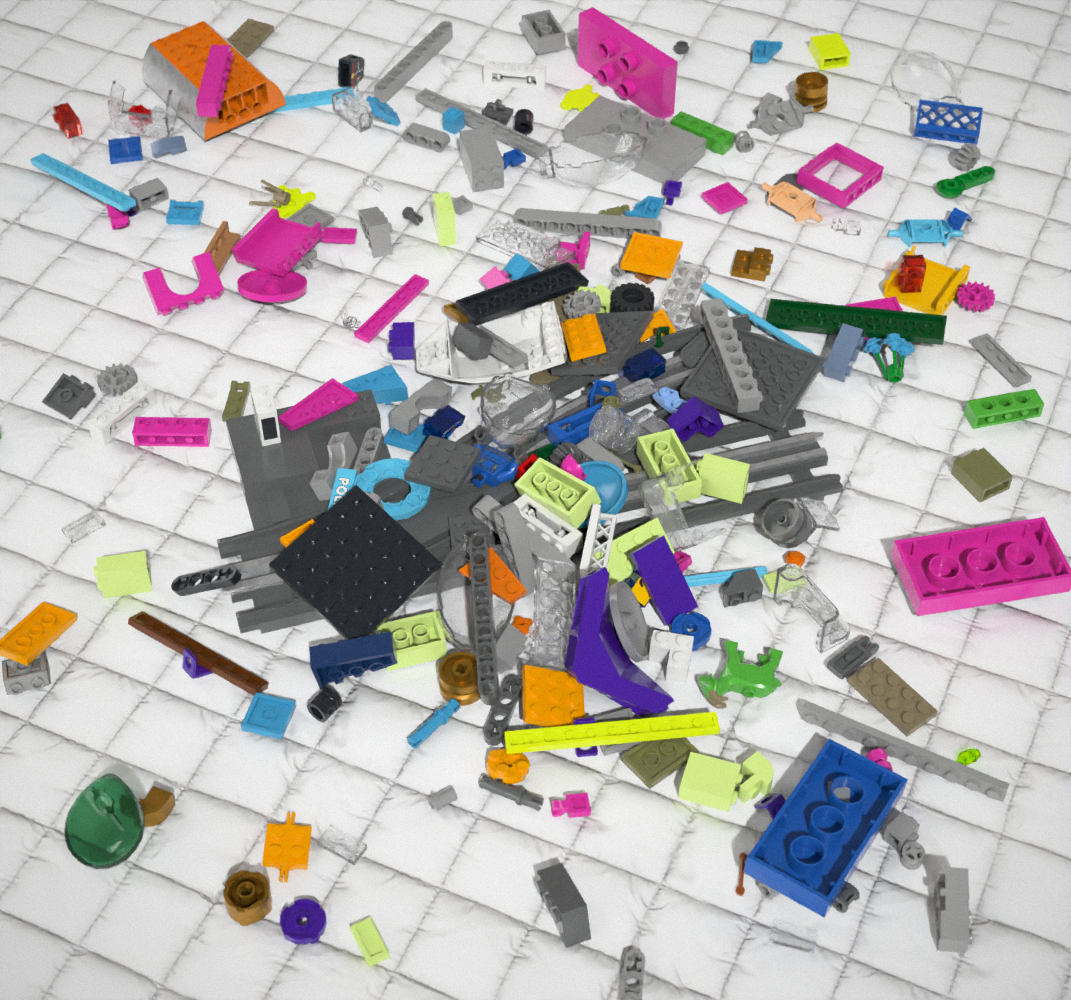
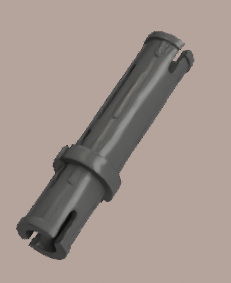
M487 775L482 777L484 781H480L479 787L481 789L513 800L519 806L523 804L536 811L541 810L539 805L543 806L544 798L528 793L524 788L518 789Z

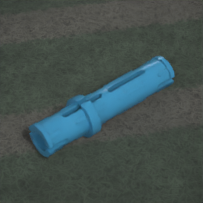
M451 698L441 709H437L428 721L407 738L409 745L417 749L442 724L445 725L449 721V718L461 708L458 706L460 704Z

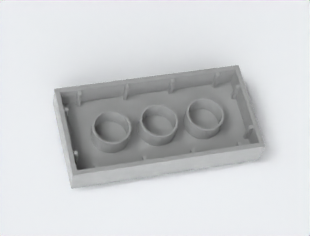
M600 95L565 126L564 142L665 185L666 180L679 181L705 156L707 139L668 124L663 118L651 117L642 113L636 107H627Z

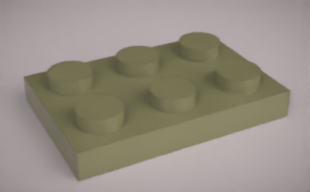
M685 737L643 741L624 754L622 762L651 789L687 764L690 752L699 753V750Z

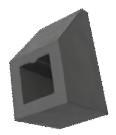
M755 569L737 572L724 592V608L762 599L763 584Z

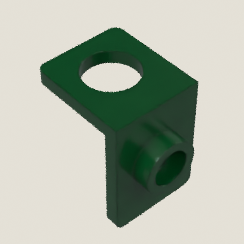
M658 327L657 342L653 347L660 348L664 345L661 341V334L664 331L665 336L669 335V327Z
M550 443L527 453V456L529 458L534 453L538 458L550 462L549 456L553 454L554 444Z

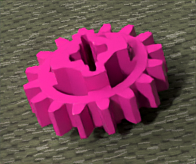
M975 281L974 284H971V282H968L967 285L962 284L958 288L956 299H958V304H962V308L968 307V311L972 309L975 312L978 310L984 312V309L989 310L990 306L994 304V290H989V285L983 286L984 283L978 284Z

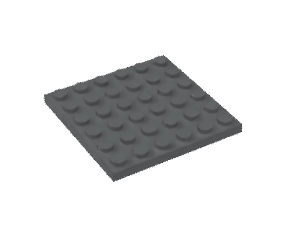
M733 326L737 330L738 341L742 342V351L747 355L748 366L752 368V376L757 380V389L762 393L763 400L760 402L759 410L737 413L712 345H710L680 389V395L690 399L695 396L709 406L782 432L823 367L825 358Z

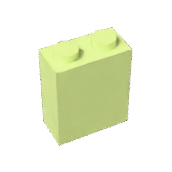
M450 192L433 194L434 226L439 246L455 245V211Z
M705 453L703 459H699L696 468L702 481L701 494L742 504L747 491L750 464Z
M145 551L97 558V566H94L95 578H99L97 579L98 590L103 592L104 598L152 591L151 573Z
M690 752L680 784L678 799L729 812L731 804L736 805L739 792L736 791V787H740L743 781L744 774H740L741 765Z

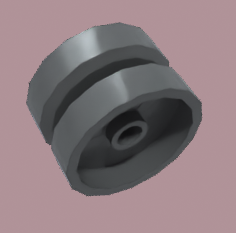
M782 498L772 502L765 509L761 518V526L763 531L778 545L789 549L797 547L807 539L812 529V520L809 514L792 499Z

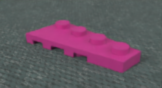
M332 378L280 415L278 420L280 424L290 431H294L359 401V396Z

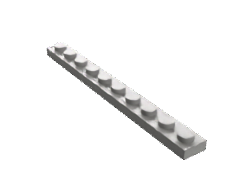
M427 88L416 94V101L441 113H444L450 107L464 111L466 125L475 129L491 127L496 139L538 159L548 152L547 145Z
M806 701L803 705L801 719L809 724L824 728L828 732L841 735L870 749H884L889 757L897 758L909 765L926 770L930 774L938 775L950 782L982 793L991 799L1001 802L1005 799L1010 785L1005 781L809 701Z

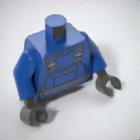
M476 430L474 436L477 442L473 446L481 448L482 454L472 469L473 484L478 488H481L484 484L497 487L501 483L512 480L517 473L520 462L527 459V453L524 451L519 456L522 450L516 448L514 450L515 457L487 444L482 446V443L488 439V436L484 432L483 437L479 438L480 431Z

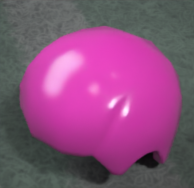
M569 453L562 461L560 468L584 481L587 474H584L582 467Z

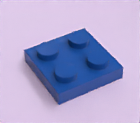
M140 136L108 140L111 164L143 160Z

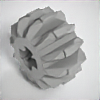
M971 143L962 145L955 154V165L964 171L973 169L980 159V149Z

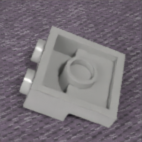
M44 652L28 666L11 659L2 661L3 683L7 695H19L24 691L31 689L40 690L49 685Z

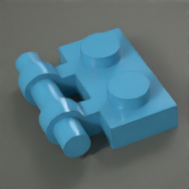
M368 96L366 98V101L370 103L372 114L376 118L380 117L386 123L395 126L400 124L401 121L397 113L393 111L389 104L380 102L376 97Z

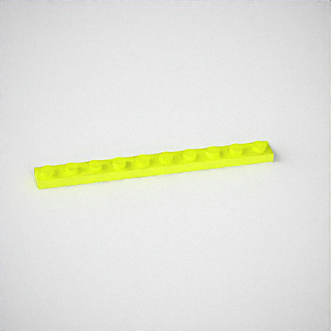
M716 712L505 731L504 738L506 753L514 754L715 735L720 733V727Z

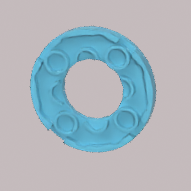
M390 458L373 462L366 466L360 475L356 476L354 486L357 485L363 491L370 494L371 492L373 493L376 484L384 479L399 478L406 481L404 474L411 465L410 461ZM406 481L411 487V493L406 496V499L400 500L398 503H385L381 500L384 510L394 520L408 519L426 506L430 499L431 487Z

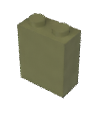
M985 448L972 451L964 457L957 458L953 463L951 472L979 503L1010 489L1013 478Z

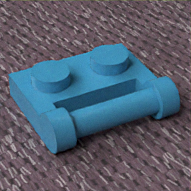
M170 200L166 223L200 225L204 211V201L182 202Z

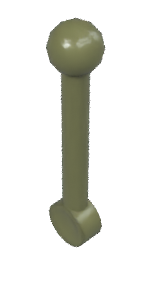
M616 456L617 458H619V459L621 460V462H622L623 464H625V465L629 466L630 468L634 469V472H635V473H640V472H641V470H642V467H641V466H639V465H636V466H635V465H633V464H631V463H629V462L623 460L622 458Z

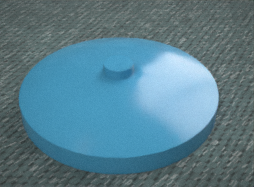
M589 461L579 464L584 474H587L584 482L596 489L602 501L599 504L601 505V513L616 515L624 506L628 496V483L623 472L616 465L606 461ZM591 514L578 528H588ZM601 520L600 525L607 521Z

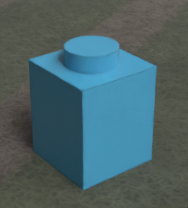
M450 107L442 114L443 130L456 135L465 128L464 111Z

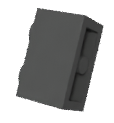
M458 323L452 342L458 346L459 350L466 352L471 359L479 360L488 358L494 339L473 323Z

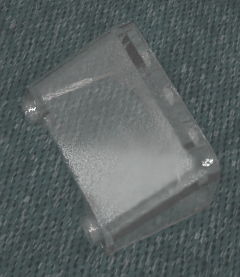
M789 563L778 568L773 600L778 606L782 605V602L791 604L792 608L802 605L822 629L817 632L819 639L815 643V648L820 653H823L848 640L850 627L837 607L808 575L796 564Z

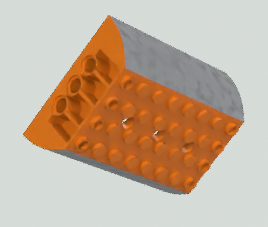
M205 21L198 22L176 33H171L164 38L157 39L149 44L142 63L143 81L204 140H208L286 105L285 98L279 87ZM211 45H230L231 52L234 53V61H231L232 69L229 71V81H226L227 89L224 90V100L221 101L222 109L219 110L218 117H199L196 101Z

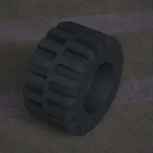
M631 282L621 284V286H617L612 291L610 312L653 311L654 314V293L643 284Z

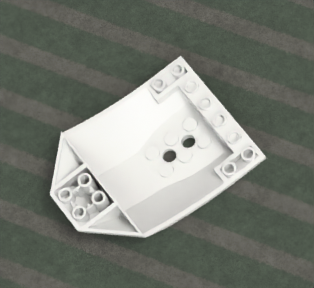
M554 301L545 302L540 306L528 308L525 311L499 317L477 325V327L484 326L528 355V360L516 368L508 365L490 352L488 358L474 360L466 352L459 350L458 346L452 342L459 323L458 321H448L446 319L416 348L418 372L467 383L496 382L530 375L563 364L568 357L564 334Z

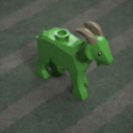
M726 640L725 650L728 658L719 678H713L712 673L709 676H701L699 678V685L704 696L713 707L724 709L727 707V704L722 702L727 701L728 697L723 695L727 692L740 693L747 698H763L770 695L777 687H781V681L774 677V673L779 667L783 651L770 648L769 656L760 654L759 663L762 666L759 667L754 664L743 663L745 651L740 650L737 652L738 642Z

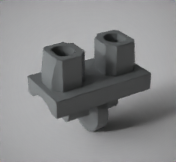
M496 99L495 103L488 102L486 107L482 109V115L494 121L499 119L500 123L505 126L510 122V117L514 113V109L502 105L500 99Z

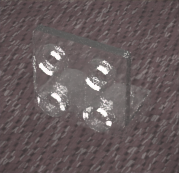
M800 497L794 499V502L809 514L812 520V529L807 539L817 528L833 531L840 530L837 519L830 513L825 502Z

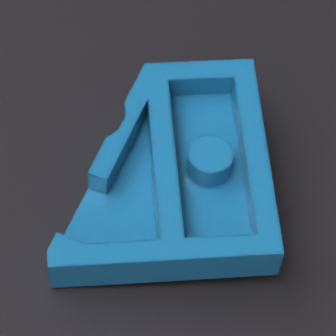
M754 40L752 62L759 64L768 63L782 49L783 42Z
M647 196L642 202L635 205V209L632 211L627 210L625 216L658 219L664 205V198Z

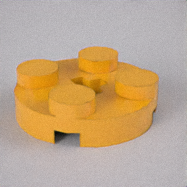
M506 749L491 750L486 764L487 773L495 780L496 777L503 779V783L506 784L522 782L529 773L530 762L524 754H507Z

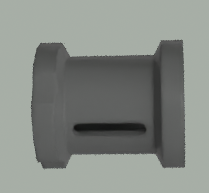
M846 883L832 906L837 911L845 913L848 910V906L860 898L859 891L852 884Z

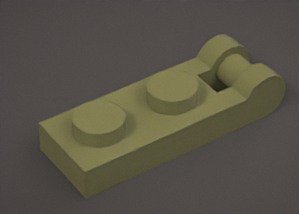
M231 381L230 391L222 415L223 422L243 416L250 393V382L238 383V381Z

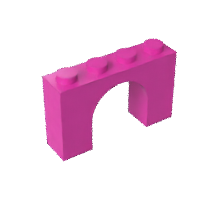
M210 252L192 258L191 262L198 277L199 286L194 292L187 295L177 294L167 286L160 267L143 272L142 278L157 316L161 314L166 316L171 314L173 310H185L189 305H200L207 299L215 300L221 297L224 287Z

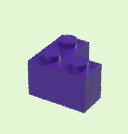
M695 396L667 418L670 428L674 429L677 437L684 442L698 431L711 438L724 427L718 410Z

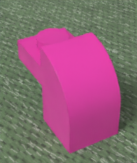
M105 203L112 230L128 227L129 220L126 212H122Z

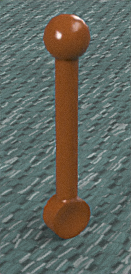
M744 852L739 854V859L741 860L739 884L735 891L738 896H743L745 893L743 872L748 856Z

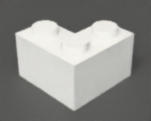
M653 630L649 661L667 664L666 681L686 684L693 652L694 636Z

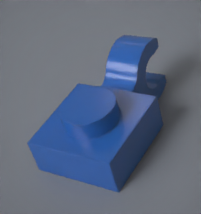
M517 148L504 153V157H502L504 170L510 164L516 166L526 162V156Z

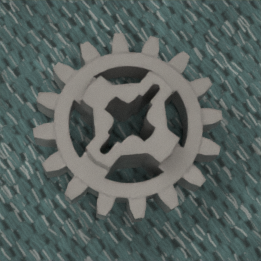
M581 289L580 293L575 291L574 295H568L569 299L564 300V312L569 319H576L585 314L600 312L599 307H602L599 295H596L595 291L591 293L590 289L586 292Z
M113 363L112 367L105 366L106 370H100V374L97 375L98 387H100L101 392L105 391V395L112 393V396H115L119 393L121 396L122 392L128 391V389L137 384L136 372H134L133 367L129 368L128 364L122 366V363H119L116 366Z

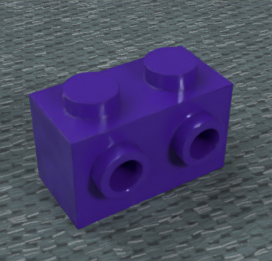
M393 322V330H389V340H392V342H389V353H392L393 360L414 359V322Z

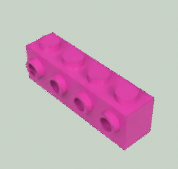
M135 417L132 435L135 446L209 447L212 428L210 418Z

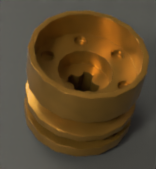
M818 72L800 74L796 78L795 100L803 107L812 105L814 110L811 112L823 110L827 106L828 78Z

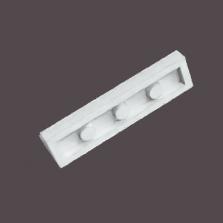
M593 504L580 564V578L590 573L596 567H606V569L608 567L617 515L601 513V505ZM601 520L612 521L611 525L606 528L600 525ZM605 535L608 541L600 544L597 538ZM601 551L605 557L597 561L593 555Z

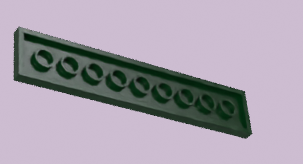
M771 298L766 321L779 329L838 334L844 323L863 329V337L886 339L888 334L897 333L900 334V338H904L908 342L943 345L947 315Z

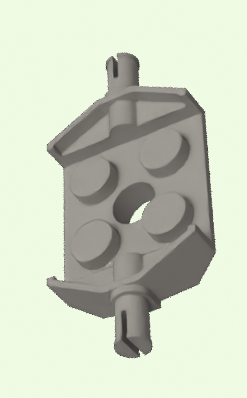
M790 97L787 101L765 107L762 104L759 108L758 119L750 121L749 125H751V128L755 126L761 127L770 136L802 128L805 113L813 111L814 108L812 105L803 107L793 97ZM777 116L782 117V118H783V121L781 122V121L777 120L776 117H777Z

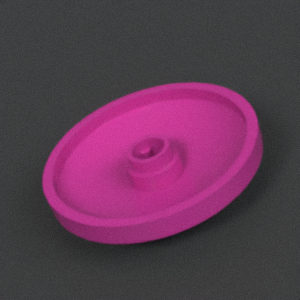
M259 269L240 276L237 286L238 292L246 298L263 302H282L304 295L307 291V279L294 271H289L284 277Z

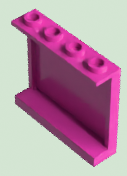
M272 208L232 248L236 262L284 277L324 235L320 222H317L313 227L280 218L278 209Z

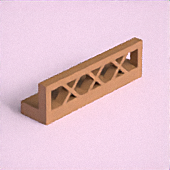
M228 221L221 223L204 253L210 252L219 276L233 254L232 248L241 240V234L229 232Z

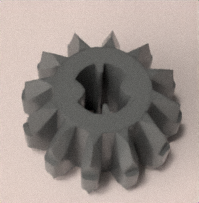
M564 441L553 450V454L549 456L551 459L549 463L560 468L562 461L569 453L578 463L582 460L580 457L582 453L575 444Z

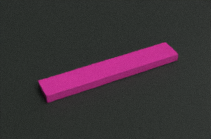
M414 274L354 332L355 338L370 343L429 285V280Z

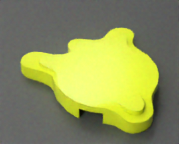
M586 84L583 88L569 91L561 102V108L571 111L572 108L579 109V112H582L600 94L592 93L593 86Z
M280 185L278 188L290 193L291 198L288 205L282 204L281 207L273 206V208L278 209L280 218L285 219L305 207L309 202L314 201L316 194L314 192L301 194L299 188L288 189L285 185Z

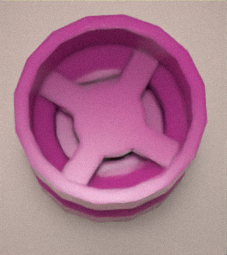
M874 749L865 756L893 771L891 763L887 761L888 756L884 749Z

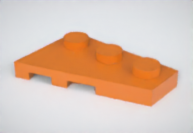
M490 547L492 594L512 605L525 596L527 590ZM469 562L458 571L459 574L471 579Z

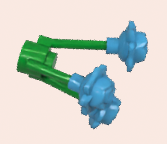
M897 333L888 334L884 341L876 337L870 338L863 348L866 353L871 352L877 357L884 378H888V381L892 383L902 380L904 377L905 358L907 355L915 352L914 345L905 341L904 338H900V334ZM883 344L890 346L893 353V364L889 365L887 370L880 356V349ZM897 353H899L901 358L900 367L897 364Z

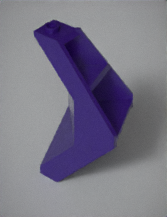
M606 567L595 569L580 578L564 663L569 675L575 678L578 683L598 691L623 707H630L632 712L640 717L647 714H660L669 709L668 705L674 702L673 697L630 660L610 621L609 573Z

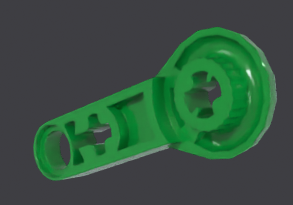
M983 166L955 176V179H942L936 184L937 192L945 198H957L964 190L993 180L995 169L990 166Z

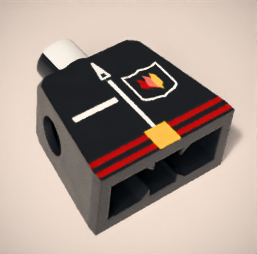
M349 54L338 59V86L352 87L353 89L363 79L364 66L366 65L363 57Z

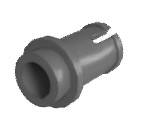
M405 207L402 211L405 219L411 220L417 226L420 225L418 222L422 223L423 216L416 213L412 207Z

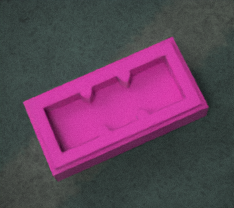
M324 227L322 243L355 244L357 229Z

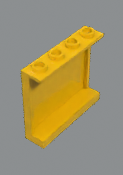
M913 246L910 251L906 252L904 260H900L897 269L892 271L890 279L885 280L883 284V297H896L899 303L927 314L944 315L957 296L958 288L967 282L971 267L964 264L960 271L915 255L916 246Z

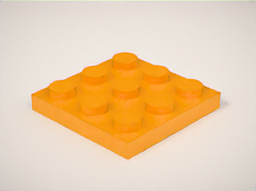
M634 232L622 259L620 269L670 279L683 248V242Z
M530 665L523 666V723L558 727L574 725L575 719L585 718L583 685L578 683L575 678L566 672Z

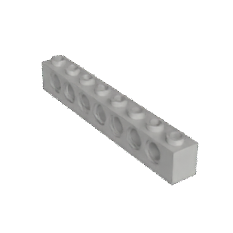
M722 298L701 301L700 317L737 413L759 410L760 402L763 400L762 393L757 389V380L752 376V368L748 366L747 355L742 351V342L738 341L737 330L733 328L732 317L728 316L727 305H724Z

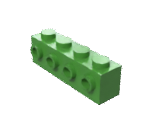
M682 111L671 119V125L707 139L706 149L724 156L733 147L735 133Z

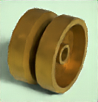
M455 652L446 656L440 662L438 669L439 688L442 697L447 702L451 698L455 699L460 704L459 706L470 705L478 701L480 693L478 690L476 655L468 652Z

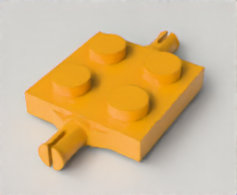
M291 812L286 814V824L267 823L262 867L279 869L278 880L282 883L283 875L284 883L288 882L289 870L308 869L312 826L295 825L296 814L292 812L291 820Z

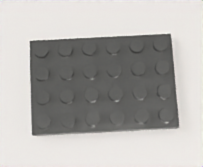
M653 311L596 313L607 352L572 362L568 347L566 346L568 356L566 362L550 369L552 376L619 374L654 318Z

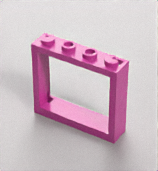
M836 142L799 169L797 184L845 209L881 181L884 167ZM835 159L864 174L863 177L845 191L830 185L814 175Z

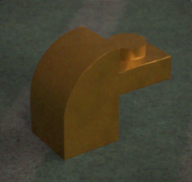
M155 786L151 788L145 799L128 793H124L120 799L124 812L129 816H136L138 825L142 827H152L162 823L175 806L173 794Z

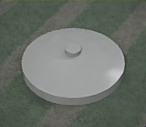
M624 581L614 583L609 590L612 625L629 657L637 663L645 661L649 658L650 639L642 609L634 592Z

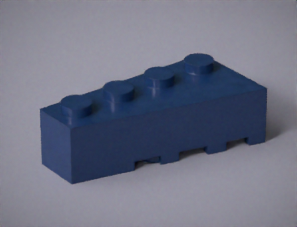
M381 632L376 635L360 636L354 639L339 640L333 643L309 647L311 670L320 690L332 682H335V684L342 683L346 677L354 676L357 678L363 676V673L367 670L374 672L398 664L396 643L392 632Z

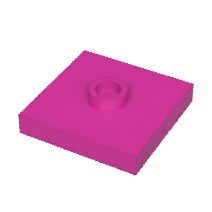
M729 182L702 192L701 196L721 215L747 204L748 201Z

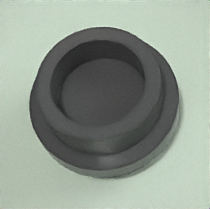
M678 41L674 46L675 52L678 54L687 53L689 51L688 43Z

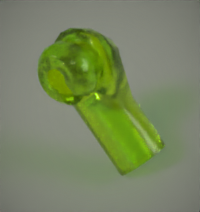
M976 748L962 751L958 754L956 762L967 766L980 759L981 753Z

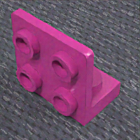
M584 231L583 237L579 238V243L557 241L552 262L581 264V269H585L590 251L591 232Z

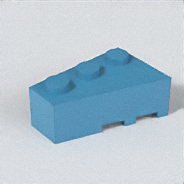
M392 365L342 383L355 393L371 389L376 404L385 403V405H391V402H403L408 399L407 386Z

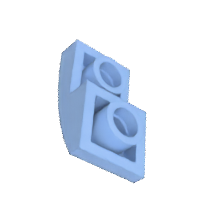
M663 387L652 394L653 399L671 414L688 402L679 398L678 391L668 387Z

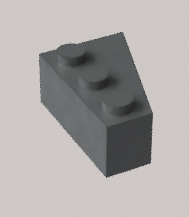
M559 863L538 870V881H535L537 892L539 895L542 894L545 906L549 909L565 948L590 940L591 932L587 904L564 865Z

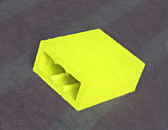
M839 33L810 37L809 51L820 70L849 66L851 53Z

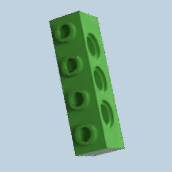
M1036 389L967 401L964 415L972 429L1041 417L1044 402Z

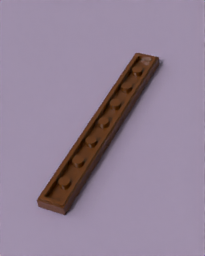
M141 611L128 619V625L177 653L183 655L184 649H188L197 659V664L255 696L256 692L261 693L268 689L269 682L147 613Z

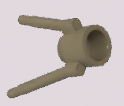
M261 180V183L268 186L265 189L274 193L273 199L276 202L249 201V204L281 207L282 204L288 205L291 195L283 189Z

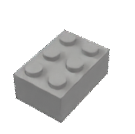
M550 10L522 15V32L537 55L565 49L566 33Z

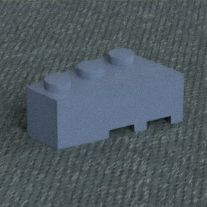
M842 324L824 366L825 377L845 382L847 376L850 377L853 369L852 366L857 361L865 341L863 329Z

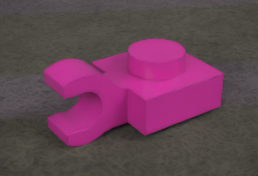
M588 793L568 794L564 801H552V817H559L567 812L569 818L591 816Z

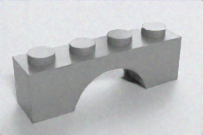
M434 378L407 400H404L399 406L392 409L390 412V427L409 435L419 427V411L429 408L441 410L451 402L452 386Z
M349 432L332 434L327 445L329 467L325 470L315 471L311 479L310 485L319 501L330 500L337 468L349 469L358 448Z

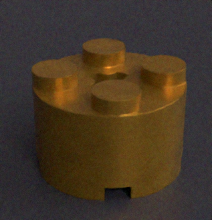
M242 870L228 878L223 890V896L227 912L234 921L242 926H248L262 920L271 912L272 898L269 883L263 874L257 871L254 873L249 872V870Z

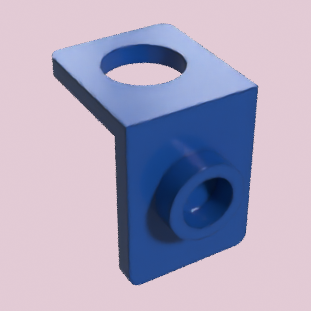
M954 207L947 222L953 230H960L965 221H972V218L969 214Z
M595 379L593 388H589L588 392L590 407L594 406L597 395L615 396L616 383ZM606 385L612 390L606 392L601 387Z

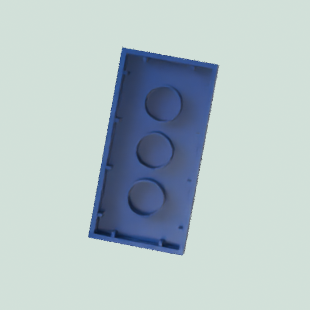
M829 738L748 855L743 873L825 918L901 799L908 779ZM828 781H832L828 794ZM840 787L850 788V803L838 799L833 791Z

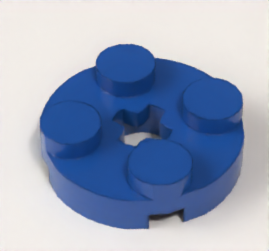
M692 612V614L687 615L681 613L672 621L671 633L694 636L693 651H697L699 647L709 642L712 632L711 623L707 617L700 613ZM692 628L695 629V632H688V630H687V629H690V630H691Z

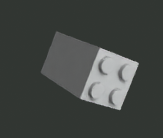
M485 127L459 131L460 158L472 192L504 188V161L492 128Z

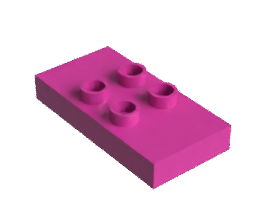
M594 7L579 13L578 66L597 78L601 84L607 85L618 92L623 99L630 100L655 118L665 119L673 115L678 61Z
M1045 517L894 540L891 557L917 616L1070 592L1071 568Z

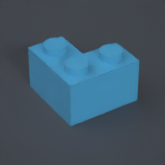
M517 253L504 268L508 273V278L512 279V281L540 272L532 263Z

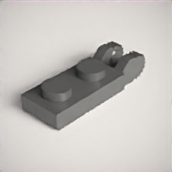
M863 636L827 663V668L842 680L878 651L879 645L874 643L865 649L864 647L868 644L870 638Z

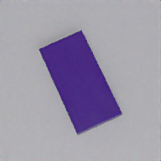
M664 535L630 553L664 626L671 624L679 614H687L698 607Z

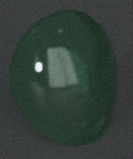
M113 773L101 776L77 797L67 814L64 833L69 851L80 863L94 869H109L121 864L134 853L144 836L146 828L145 810L138 796L121 778Z

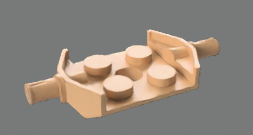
M783 181L773 186L766 182L762 184L761 188L769 192L767 205L769 206L770 202L794 215L796 217L795 222L810 218L819 223L823 220V216L816 213L817 199Z

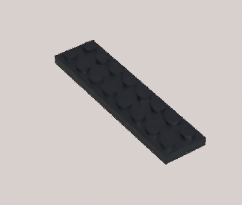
M566 262L458 299L455 306L477 326L573 292L581 286L587 287L589 280L573 265Z

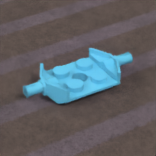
M905 219L898 230H888V237H899L908 247L911 246V242H944V247H946L950 238L963 236L962 230H953L947 220Z

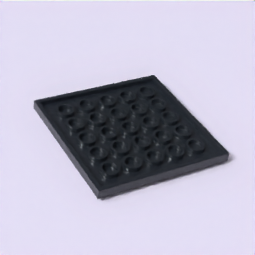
M357 485L269 563V568L346 640L360 636H370L443 567V564Z

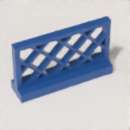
M920 99L914 137L977 145L983 108ZM922 105L929 106L931 109L925 112L922 109ZM945 108L947 111L941 115L937 109ZM960 110L963 114L957 117L953 111ZM932 112L938 116L934 120L928 116ZM978 112L979 115L973 119L969 113ZM948 114L954 118L950 122L944 118ZM964 116L970 120L966 124L960 120ZM925 117L929 123L924 124L919 123V121ZM941 119L945 125L939 126L935 122ZM957 121L961 127L954 128L951 124ZM973 124L977 129L969 130L967 126Z

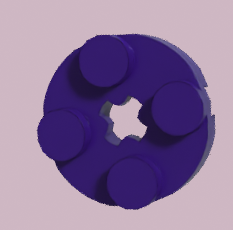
M299 899L294 901L295 904L289 908L287 906L280 916V926L284 938L287 941L301 945L317 943L327 926L325 911L314 900ZM303 918H307V922L309 923L306 925H300L297 922L302 921Z

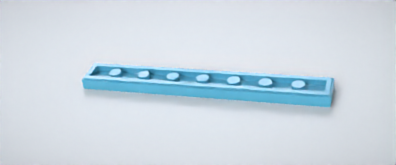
M706 282L701 286L707 296L712 299L722 298L724 305H727V308L737 315L748 314L751 324L779 342L813 353L808 347Z

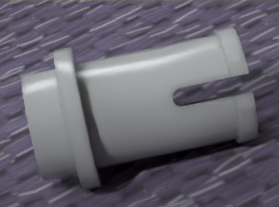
M622 259L612 267V272L615 276H622L625 273V270L620 269Z
M451 787L437 795L432 794L428 798V802L432 810H441L442 806L456 801L458 797L454 788Z

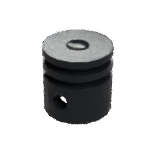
M528 109L518 110L515 114L514 129L524 135L530 134L533 130V113Z
M324 687L307 704V709L316 720L326 722L342 705V700L333 689Z

